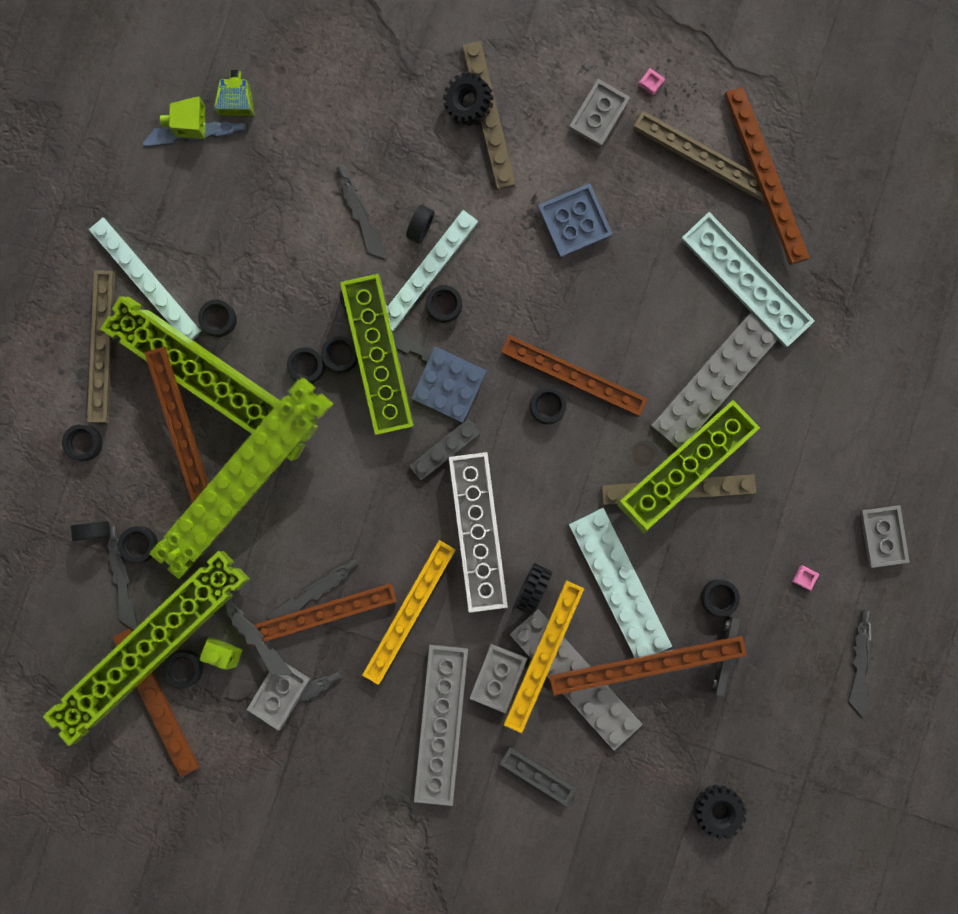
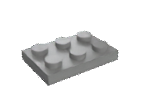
M597 79L570 124L569 129L602 147L629 102L630 97Z
M901 506L861 510L860 515L869 568L910 563Z
M491 643L469 699L506 713L527 658Z
M287 663L286 665L292 671V675H274L269 672L247 708L249 712L278 731L282 729L311 678Z

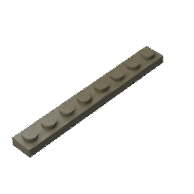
M481 41L462 45L468 73L479 76L492 89ZM494 98V100H490L493 103V108L489 107V116L485 114V120L483 122L480 120L496 188L501 190L514 187L515 180Z
M642 111L633 130L756 199L765 202L752 171Z
M94 270L87 422L109 423L112 337L100 330L106 318L114 314L112 310L115 291L114 271Z
M755 474L705 478L683 499L756 493ZM639 483L601 486L603 505L618 504Z

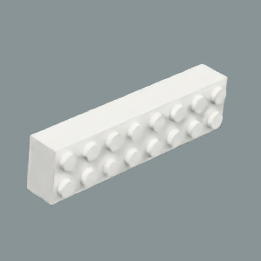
M488 453L449 457L469 612L507 608Z

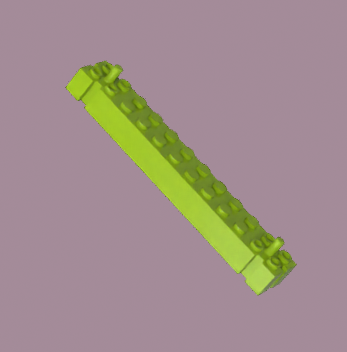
M119 296L112 308L116 313L114 316L106 318L100 330L112 338H121L119 343L145 361L147 359L144 352L166 347L176 382L251 434L280 402L279 399L151 311L140 310L142 305L132 298ZM317 425L310 430L287 457L289 460L293 461L299 458L306 447L303 442L311 439L318 428Z
M305 378L299 379L288 391L292 396L288 395L282 398L166 533L164 539L149 553L160 564L164 561L170 566L167 570L178 579L189 571L196 563L195 561L203 555L317 424L318 421L315 417L321 418L333 405L322 393L318 396L313 393L315 387Z
M218 551L207 561L210 565L209 567H201L74 686L61 699L63 703L54 705L43 716L52 728L59 727L62 730L58 735L68 746L78 743L89 732V728L96 726L233 596L230 593L232 590H240L250 580L240 568L232 567L235 562L225 551Z

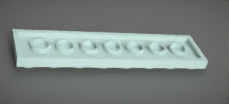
M710 212L681 238L687 247L744 306L764 323L785 348L815 321Z
M604 508L569 524L634 658L659 653L672 647Z

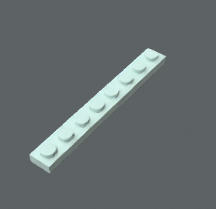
M464 210L388 305L387 309L393 332L478 224V221Z
M105 218L100 219L89 229L171 326L191 340L202 333L199 327Z

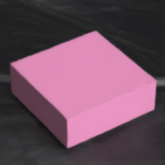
M650 68L638 85L653 96L665 78Z
M800 565L792 582L811 591L819 573Z

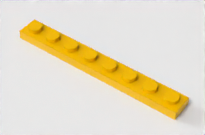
M440 540L438 541L362 676L378 685L380 684L456 549Z
M567 580L565 581L506 717L504 726L520 733L523 732L582 596L583 587Z

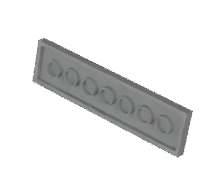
M752 312L749 313L652 423L651 427L676 449H679L701 428L774 345L778 338Z
M539 609L510 633V636L531 659L549 621ZM563 637L547 677L550 679L549 675L591 666ZM608 685L563 694L614 751L643 725Z
M429 645L414 802L453 806L468 648Z

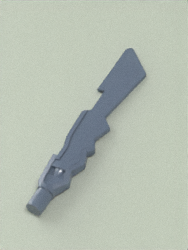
M214 121L208 124L205 122V139L215 135L216 137L231 135L237 131H245L244 123L231 124L227 121L222 123ZM155 128L143 142V145L175 143V139L184 138L176 137L171 129ZM187 138L189 141L200 140L196 138Z

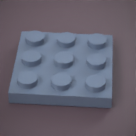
M590 183L538 205L539 212L560 258L613 235Z
M435 346L411 399L463 423L487 370Z

